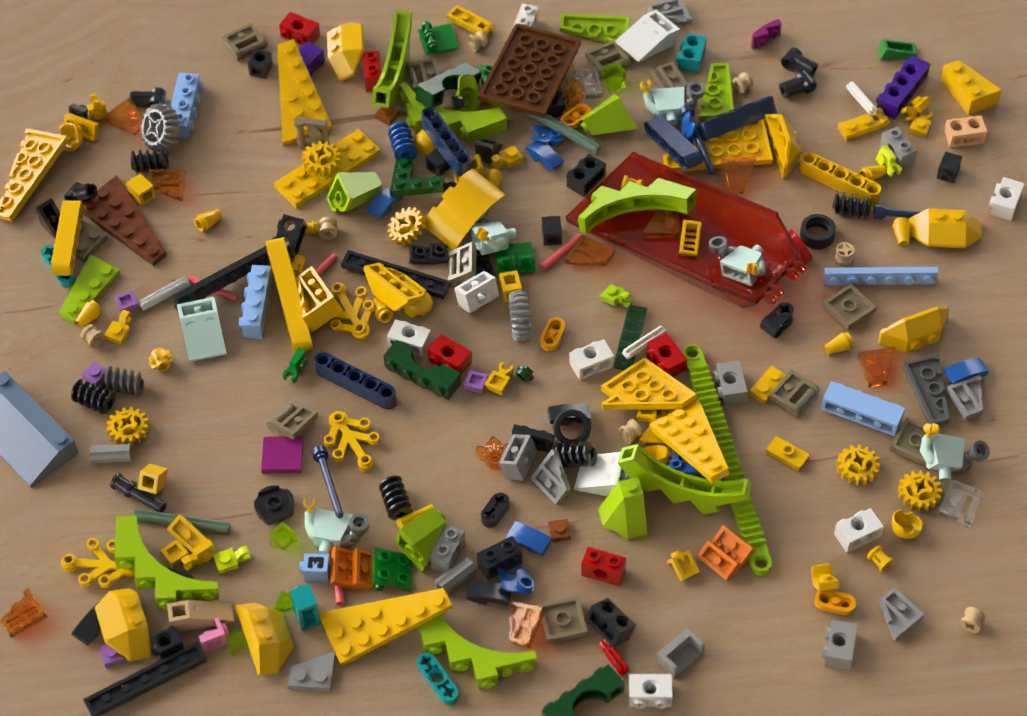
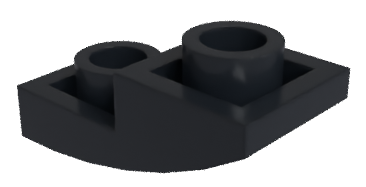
M430 243L429 247L410 245L409 264L432 265L448 261V245Z
M476 249V275L485 271L496 279V272L490 263L489 255H481L478 249Z
M561 404L548 407L547 409L550 424L554 423V419L559 413L568 409L581 411L587 415L589 421L592 419L589 405ZM570 416L565 418L561 425L568 426L570 421L582 422L579 418Z
M470 581L467 587L466 600L486 605L490 601L508 607L511 602V592L504 590L500 586L501 583Z
M99 601L71 633L72 636L87 646L101 632L95 611V606Z

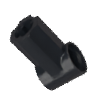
M791 48L781 59V64L785 69H796L800 72L806 70L812 77L818 68V63L804 57L798 48Z
M806 70L799 72L795 78L779 84L783 98L800 92L809 94L817 88V83Z
M156 87L151 91L130 92L131 106L150 108L151 105L165 104L166 91L162 88Z
M75 182L64 195L66 201L94 199L98 195L97 186L94 183L81 184Z

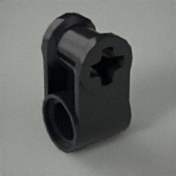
M786 302L780 303L770 314L764 317L760 328L773 338H778L793 322V306Z

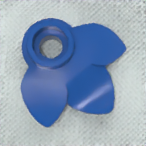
M689 111L684 115L680 124V133L692 144L696 123H691V112Z
M535 125L531 127L536 135L531 137L532 141L543 144L547 143L550 146H559L563 142V135L548 126Z
M518 564L513 573L499 569L498 576L502 581L500 586L504 590L512 593L519 592L523 595L533 593L535 589L534 581L524 567Z

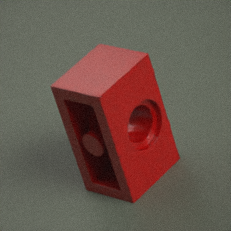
M291 11L279 24L281 37L287 40L294 39L299 45H304L307 41L314 44L320 36L318 22Z
M379 50L363 52L362 55L366 92L373 91V87L377 84L382 74Z
M667 333L647 342L646 356L660 369L672 377L687 371V358Z
M440 334L427 348L428 360L433 365H438L439 367L446 365L460 372V376L472 363V351L443 334Z
M587 547L581 563V576L620 587L626 572L627 558Z

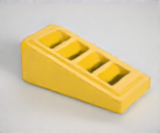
M683 220L679 255L697 257L702 222ZM686 230L697 231V233L686 232ZM685 236H693L696 237V239L685 238ZM684 241L694 242L695 245L685 244ZM683 248H694V251L683 250Z

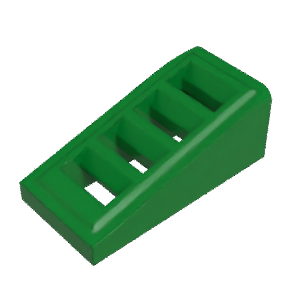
M882 39L878 47L880 60L907 59L912 55L918 56L915 43Z

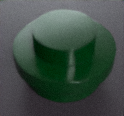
M518 366L516 375L522 381L528 383L529 380H533V371L528 366Z

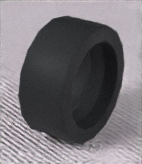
M810 215L802 221L800 238L806 246L812 249H825L834 242L835 223L826 215ZM818 226L826 229L829 234L823 237H815L809 234L807 229Z
M575 409L564 410L554 419L553 433L562 444L565 442L569 444L572 442L576 444L578 442L584 443L590 436L591 423L587 415ZM567 417H577L583 423V432L580 437L567 439L561 433V423Z

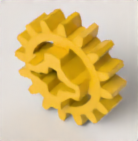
M319 141L317 145L312 143V147L307 146L306 151L302 152L304 169H308V173L314 171L315 176L319 173L324 176L325 172L332 174L331 170L336 171L337 166L341 165L339 148H335V144L328 145V141L324 144Z
M408 207L407 211L403 208L400 214L396 212V217H391L392 223L387 225L390 228L387 230L390 234L389 237L398 245L400 243L405 245L406 242L411 244L412 239L418 240L417 235H422L421 229L426 228L424 225L426 222L424 215L416 208L412 210L411 207Z
M123 407L122 412L116 410V415H110V421L106 422V430L110 440H115L116 444L122 442V444L130 443L131 446H134L135 441L141 443L140 438H146V432H149V420L146 417V413H141L139 408L134 411L133 407H130L129 410Z
M859 444L857 448H854L853 445H850L849 450L844 448L843 453H839L836 462L838 467L837 473H842L841 479L848 478L849 484L855 481L856 486H858L859 482L866 485L867 480L873 482L874 477L878 476L880 469L879 457H874L875 451L868 452L869 447L861 449Z
M919 470L918 474L911 471L910 476L905 474L904 479H900L897 490L899 499H904L903 505L909 504L910 510L916 507L918 512H920L921 508L928 511L929 506L935 508L936 503L940 502L942 489H940L941 483L936 482L937 477L930 478L929 472L923 475L922 470Z

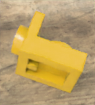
M680 549L670 554L672 558L667 560L668 564H672L680 581L700 572L690 550L683 552Z
M830 563L811 567L813 586L818 591L839 588V580L833 576V569Z

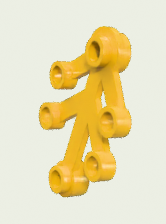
M339 282L334 283L331 293L336 299H340L346 310L339 313L335 318L351 320L353 325L342 324L339 319H333L330 322V327L335 332H350L356 339H366L370 335L368 322L372 312L375 310V304L372 300H366L363 303L364 299L368 296L366 288L360 286L356 289L355 294L357 298L352 307L346 296L348 290L345 285ZM363 304L365 311L361 320H359L358 314Z
M342 411L333 412L329 416L331 429L329 434L324 437V445L328 448L334 447L338 431L340 430L343 434L338 448L333 451V459L336 462L343 461L349 443L358 457L359 470L362 472L371 471L374 467L373 458L364 453L357 440L368 442L370 445H377L380 442L379 434L377 432L365 434L351 431L348 426L360 428L361 431H368L371 427L370 420L368 418H361L360 420L351 419Z
M96 538L89 539L87 547L99 560L80 559L72 554H66L61 560L62 567L66 572H74L78 567L97 568L89 574L82 573L78 577L79 584L82 587L90 586L92 581L99 577L100 587L107 589L113 582L124 575L127 577L135 576V568L116 569L115 561H111L100 548L99 541ZM110 540L106 546L108 552L115 555V548H110L112 545H115V540ZM110 569H111V570H116V571L113 572L111 575H106V574L103 575L104 573H106V572L109 571Z

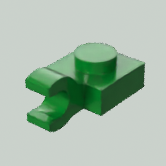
M298 348L289 361V367L283 371L284 380L288 376H292V383L297 382L298 374L307 366L308 360L305 350Z

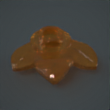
M576 78L568 79L569 89L562 93L561 98H564L566 108L563 109L564 112L580 104L584 99V90L580 87L579 81Z
M493 436L487 442L486 447H476V455L480 460L485 461L490 469L499 470L501 469L499 462L493 461H500L508 443L502 445Z

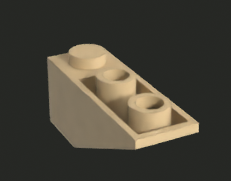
M185 600L167 604L170 626H174L177 633L216 626L214 620L216 618H219L221 624L234 623L231 603Z

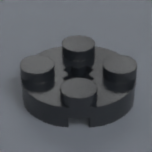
M277 485L263 488L259 491L256 500H254L256 515L268 525L285 521L292 517L294 513L295 503L292 493L288 489L280 488ZM273 501L279 503L276 507H270Z

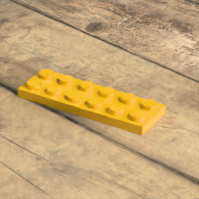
M357 129L335 143V148H339V153H341V165L337 166L336 171L332 169V174L325 172L324 176L321 173L315 176V172L308 173V169H304L303 164L274 182V188L295 208H298L332 186L337 173L354 172L380 155L381 149Z

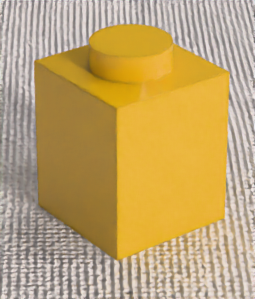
M141 173L126 182L128 193L141 207L156 198L154 186Z
M148 464L140 470L138 489L157 494L166 487L168 468Z

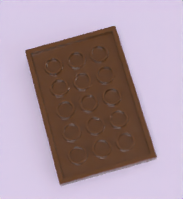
M516 23L478 94V100L545 119L581 46V40Z

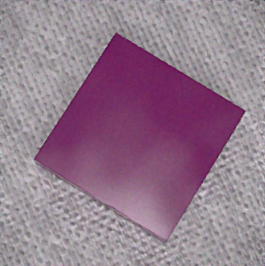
M287 436L263 437L261 472L301 473L303 436H298L294 440Z

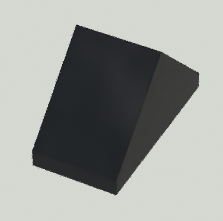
M488 139L476 140L475 155H480L481 162L491 165L493 163L491 157L498 155L502 148V143Z
M50 198L35 208L40 224L56 239L60 211L53 199Z

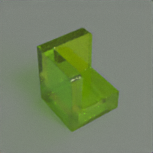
M619 61L603 67L602 81L610 93L626 87V72Z
M284 522L280 523L268 535L270 546L273 549L279 546L285 550L290 544L295 547L299 545L297 532Z

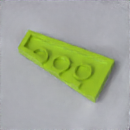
M561 13L560 32L608 43L617 40L629 29L630 16Z
M711 63L699 113V121L734 109L729 63Z
M90 254L59 311L60 317L75 325V320L85 304L91 300L96 302L121 274L120 269Z

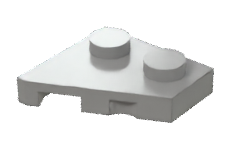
M664 0L648 5L649 13L657 10L672 23H692V17L682 0Z
M980 375L947 386L946 392L964 420L982 415L983 402Z
M551 449L532 475L531 480L555 505H560L571 489L559 453L556 449Z
M895 587L879 600L881 610L894 641H897L924 618V614Z
M330 652L291 666L288 688L292 690L331 692L335 652Z

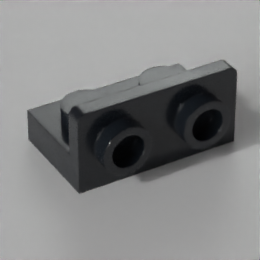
M514 424L512 429V435H531L537 450L548 453L551 451L555 435L544 430L532 429L525 425Z

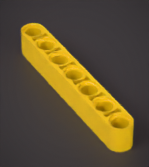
M284 237L265 241L294 354L298 348L305 350V352L313 350L308 326L302 319L301 299Z

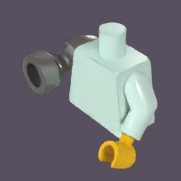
M650 79L647 80L648 87L643 85V80L640 83V88L645 92L643 97L646 109L656 117L663 116L672 126L677 125V120L683 119L679 112L680 108L690 104L695 109L698 106L696 105L698 99L702 98L705 93V87L701 82H691L687 86L689 98L684 103V87L651 89L650 92L649 88L652 85Z
M489 209L471 228V241L476 245L481 255L507 249L509 247L508 240L516 239L517 236L515 228L506 229L501 222L487 220L486 217L489 216Z
M716 236L709 240L710 251L716 254L719 259H722L720 261L722 276L752 286L758 276L765 275L766 263L763 260L764 250L761 246L755 245L752 249L745 246H739L738 248L735 246L728 247L727 239L723 236Z
M927 423L923 427L926 435L922 438L920 453L929 470L939 471V481L941 482L951 481V473L969 470L974 460L980 462L990 455L989 446L984 441L978 440L969 446V451L964 453L965 438L938 434L940 427L934 423L932 425Z
M307 497L303 500V504L307 508V511H305V528L309 538L313 540L314 546L319 547L318 554H329L330 556L331 549L335 545L342 548L352 547L369 530V518L364 514L358 513L353 515L344 513L343 517L339 519L334 511L318 508L313 511V507L316 505L315 498H313L311 506H308L306 503Z

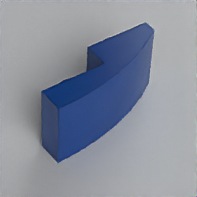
M533 142L524 148L535 162L540 160L549 172L564 163V160L546 144Z
M388 186L373 199L366 208V212L373 214L375 217L382 218L392 212V205L402 200L403 196L391 197L389 192L390 186Z
M973 358L953 364L945 368L943 372L952 384H956L978 375L981 377L987 376L989 369L980 358Z
M516 521L506 538L513 536L518 545L525 547L529 552L544 556L553 541L552 537Z

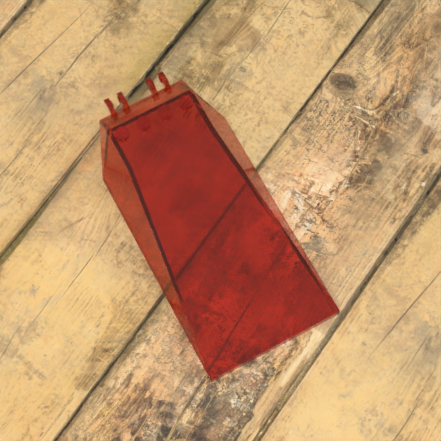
M632 152L565 216L568 223L579 228L578 217L592 203L591 196L600 186L621 191L625 175L631 179L643 180V186L649 187L657 178L696 189V205L688 214L660 209L633 211L607 219L593 227L588 233L740 308L757 305L762 298L767 303L775 304L777 301L776 296L781 297L784 293L783 289L776 285L780 279L786 275L788 279L797 281L799 279L798 273L802 274L806 270L805 265L799 262L801 259L800 252L778 212L635 152ZM683 220L702 222L697 257L679 255ZM686 230V232L697 233V231ZM685 236V238L696 239V237L693 236ZM716 236H723L727 239L728 247L735 246L738 248L739 246H745L752 249L755 245L761 246L764 250L763 260L766 263L765 275L758 276L752 286L722 276L720 265L722 259H719L716 254L710 251L709 240ZM684 241L685 244L695 245L694 242ZM684 247L683 250L694 251V248Z

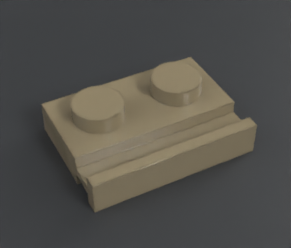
M673 61L658 66L657 69H650V75L660 89L684 87V91L687 90L688 83Z

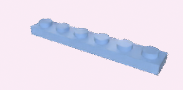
M938 267L825 268L823 285L936 284Z

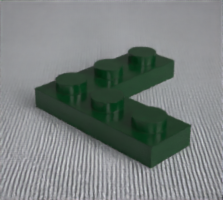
M414 158L396 160L389 191L391 197L442 193L445 191V176L416 177L412 179L415 166Z

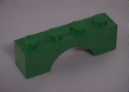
M464 62L418 84L415 100L426 107L435 108L443 104L444 91L458 90V79L461 75H472L476 80L477 86H479L481 71Z
M398 340L383 355L384 366L389 371L396 372L404 379L417 383L421 388L434 392L438 397L449 400L461 384L460 372L446 365L435 369H424L417 366L413 362L412 348Z
M609 664L605 667H600L588 679L579 681L575 688L563 692L555 702L547 703L543 707L542 716H574L573 712L577 705L588 699H599L609 703L624 692L625 682Z

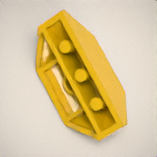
M350 22L340 25L327 33L328 59L340 82L356 74V67L360 63L364 52L363 25Z
M766 114L765 126L768 139L784 180L787 179L799 163L802 147L797 143L796 131H793L791 124L782 114Z
M928 208L908 219L911 223L910 237L928 247L966 248L982 239L981 222L966 210Z
M381 263L364 266V272L372 294L393 311H400L401 309L411 307L422 300L426 294V290L402 272L384 267V264Z
M937 306L903 318L891 324L888 328L880 330L878 342L880 345L903 352L915 351L922 346L935 344L941 338L950 309L948 306Z
M131 588L109 591L95 606L105 643L116 652L125 656L128 661L150 658L148 625L138 593Z
M258 603L237 604L235 608L258 676L278 674L294 649L283 613Z

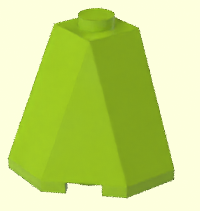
M615 94L581 118L583 121L581 123L582 128L591 135L635 130L638 128L620 97Z
M339 172L336 174L326 200L332 211H349L374 199L382 188V182L376 172Z
M639 478L618 481L598 509L602 526L608 531H615L626 540L646 537L648 533L644 494Z
M433 507L397 532L395 541L399 549L422 573L427 568L430 555L446 523L442 512L436 511Z

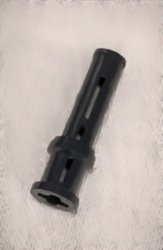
M117 473L110 482L111 489H117L125 497H133L157 512L163 513L167 507L166 502L146 491L138 489L135 481H129L121 473Z

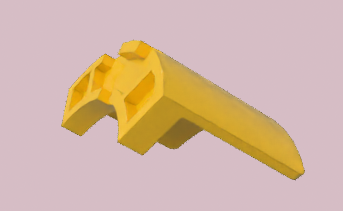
M471 169L459 178V183L454 188L450 186L441 196L443 198L442 202L438 207H432L425 218L426 222L424 225L426 229L454 250L458 248L479 218L496 202L502 199L505 194L476 170Z

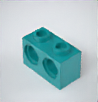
M686 33L685 40H681V53L678 52L676 62L679 63V70L699 74L706 51L707 37Z
M310 584L299 585L290 590L293 610L301 631L320 625L318 603Z

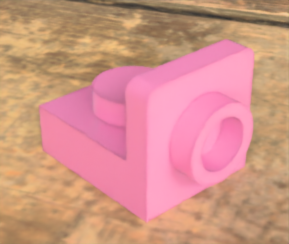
M219 618L214 619L216 630L206 631L203 635L199 636L204 653L228 644L226 636L229 635L225 623H220Z

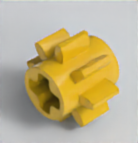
M163 348L154 349L151 352V356L148 357L152 369L157 368L158 371L168 370L171 363L174 362L170 350L165 351Z

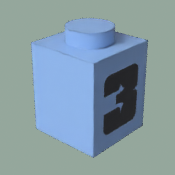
M304 553V561H300L299 568L300 573L303 574L304 581L329 582V554Z

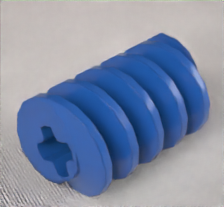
M405 122L393 124L388 130V136L395 159H415L417 152L409 125Z

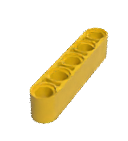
M804 152L801 155L799 171L803 175L841 193L846 192L847 196H850L852 193L854 199L860 195L861 201H863L865 196H867L868 202L872 199L871 206L879 203L881 186L878 183L813 152Z
M82 201L62 202L51 262V273L53 276H72L84 211Z

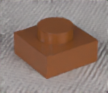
M393 106L389 108L381 107L375 113V119L391 125L400 115V110Z
M568 519L548 521L550 537L553 539L551 543L571 540Z

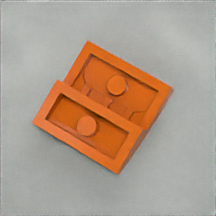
M722 525L713 540L706 542L697 557L728 581L750 558L755 548L727 526Z
M335 545L331 549L330 584L348 589H374L373 552L358 547L352 551Z

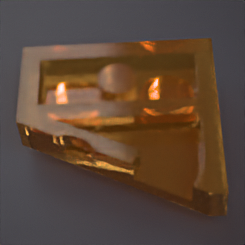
M149 169L148 181L154 186L155 191L183 201L185 169Z

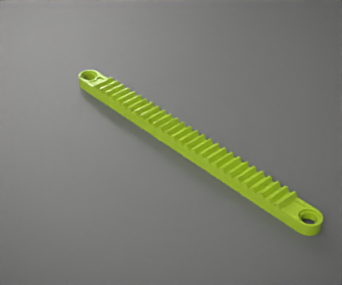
M695 344L687 345L683 350V354L687 358V373L693 392L697 394V400L699 399L729 470V475L722 478V481L746 479L744 478V472H742V466L735 451L733 439H731V433H729V427L727 426V421L725 420V415L716 394L714 382H712V376H710V370H708V364H706L702 349ZM695 352L698 356L691 358L687 354ZM749 495L748 500L730 503L741 538L755 548V551L748 559L751 570L758 576H765L771 571L772 560L759 518L757 517V511H755V505H753V499ZM763 561L767 566L765 568H758L756 563Z

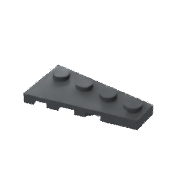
M939 353L903 362L902 368L928 424L932 425L934 423L939 426L948 424L950 418L944 393L945 387L942 381Z

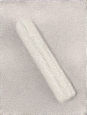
M854 82L846 85V89L870 115H874L877 112L876 106Z
M182 277L139 301L140 308L146 310L189 287L190 282L188 278Z
M663 326L657 327L625 348L622 352L623 356L626 359L632 358L647 348V342L667 333L666 329Z

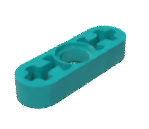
M46 245L41 250L42 258L50 271L52 258L48 253L53 254L54 245ZM74 272L72 276H67V280L63 276H54L64 288L72 287L76 282Z
M427 652L420 654L417 658L419 672L444 705H454L459 699L457 687L433 654ZM423 661L430 662L432 669L430 672L426 664L423 665ZM441 675L444 679L440 683H435L432 681V677ZM445 686L448 693H453V697L445 696Z

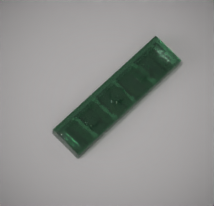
M634 305L628 307L614 361V369L625 370L635 363L636 355L626 359L622 352L641 338L647 314L646 307Z

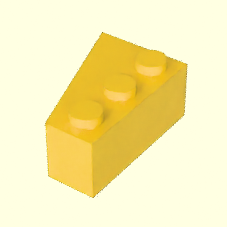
M960 60L943 65L941 81L967 115L999 104L1002 91L999 87Z
M312 266L297 276L298 291L301 296L300 306L303 310L302 319L309 329L314 332L341 313L343 309Z

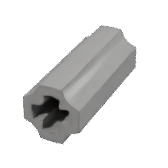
M131 444L91 446V463L129 462L132 460Z
M465 557L434 580L437 589L444 588L446 593L449 594L477 572V568L468 557Z

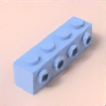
M178 74L171 102L172 108L179 115L178 120L181 121L179 124L181 129L178 132L180 136L177 138H190L191 131H194V118H197V105H200V92H203L204 87L199 74Z
M252 265L251 272L247 274L248 287H245L244 298L246 300L242 302L241 307L243 317L239 318V329H242L244 339L263 338L273 282L271 266Z
M833 381L829 384L821 406L823 411L894 437L903 420L905 408L898 404L887 402L879 397L865 394L860 390H854Z

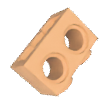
M971 116L946 120L944 133L949 147L953 148L984 144L987 130L982 116Z

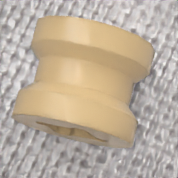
M481 30L476 32L475 35L467 37L468 44L474 52L478 51L480 47L488 46L486 35Z
M742 72L738 78L736 77L731 81L733 89L738 94L745 93L746 89L752 88L754 84L751 76L746 72Z
M323 217L320 219V237L326 240L334 239L337 236V220L333 217Z
M848 242L838 244L835 261L842 266L850 265L855 252L854 246Z
M89 324L82 330L80 338L88 342L91 348H96L103 342L105 335L102 331L97 330L95 325Z
M633 419L629 420L626 426L623 425L618 429L621 438L628 444H631L634 438H639L643 435L642 428Z
M968 607L965 610V617L962 618L960 625L968 632L978 633L981 629V623L984 622L986 616L980 609Z

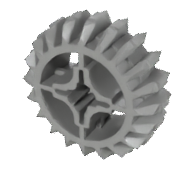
M161 103L151 105L150 108H147V113H143L144 119H141L142 126L140 127L142 132L140 134L143 135L142 141L152 151L155 149L156 152H160L161 148L163 151H169L170 148L174 147V143H177V137L180 136L178 134L181 129L179 128L181 122L178 120L179 115L176 114V110L172 106Z
M521 290L510 292L509 309L512 339L519 342L530 340L532 330L529 295L526 291Z

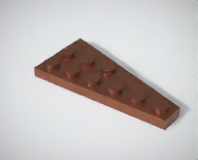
M117 175L97 190L98 195L94 199L83 201L84 216L152 266H155L167 256L166 250Z

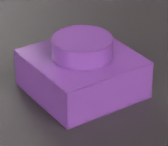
M132 290L114 296L120 312L122 310L132 311L139 308Z
M94 361L81 375L84 380L90 382V384H95L97 388L100 385L103 373L107 369Z
M470 370L464 383V389L482 394L488 374Z
M104 645L99 647L106 668L126 662L125 657L110 646Z

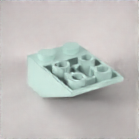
M210 297L177 304L189 362L227 355L215 298Z

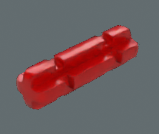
M605 639L601 641L599 648L603 653H606L605 656L613 667L617 668L616 671L619 675L627 674L629 666L626 662H623L624 659L615 647H612Z

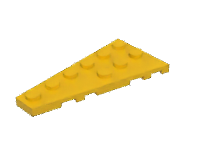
M294 39L277 44L282 145L297 141V129L294 126V119L296 117L327 120V128L331 130L332 124ZM304 127L306 138L309 137L308 127Z
M764 119L752 126L749 124L741 130H733L704 142L715 169L772 164L773 162ZM668 154L663 155L665 173L707 170L704 161L698 166L684 170Z
M26 128L25 140H22L20 144L22 147L21 151L16 155L9 175L11 177L10 182L6 183L5 196L1 197L0 200L1 220L12 222L68 144L69 140L66 136Z
M699 399L685 408L677 409L649 424L650 430L711 483L729 475L727 464Z
M444 588L320 612L319 615L336 656L343 667L453 609V606Z

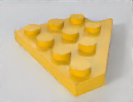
M645 357L601 385V391L610 397L601 403L603 410L683 409L697 400L695 392Z

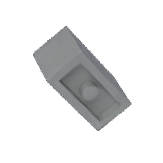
M686 628L657 653L656 663L668 674H672V678L675 679L704 654L705 644Z

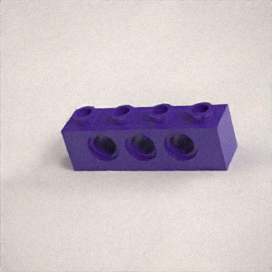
M913 55L908 61L905 60L901 70L894 74L892 82H888L884 92L877 96V108H882L884 115L896 119L902 108L906 106L928 77L930 63Z

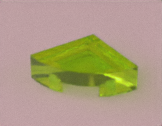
M280 591L275 610L286 612L293 609L290 593Z
M236 627L230 632L227 639V646L231 656L248 645L246 638Z

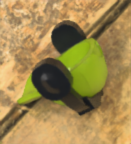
M463 74L459 77L458 90L451 97L453 106L457 109L460 108L462 111H476L481 104V101L478 100L480 90H478L476 80L472 75Z

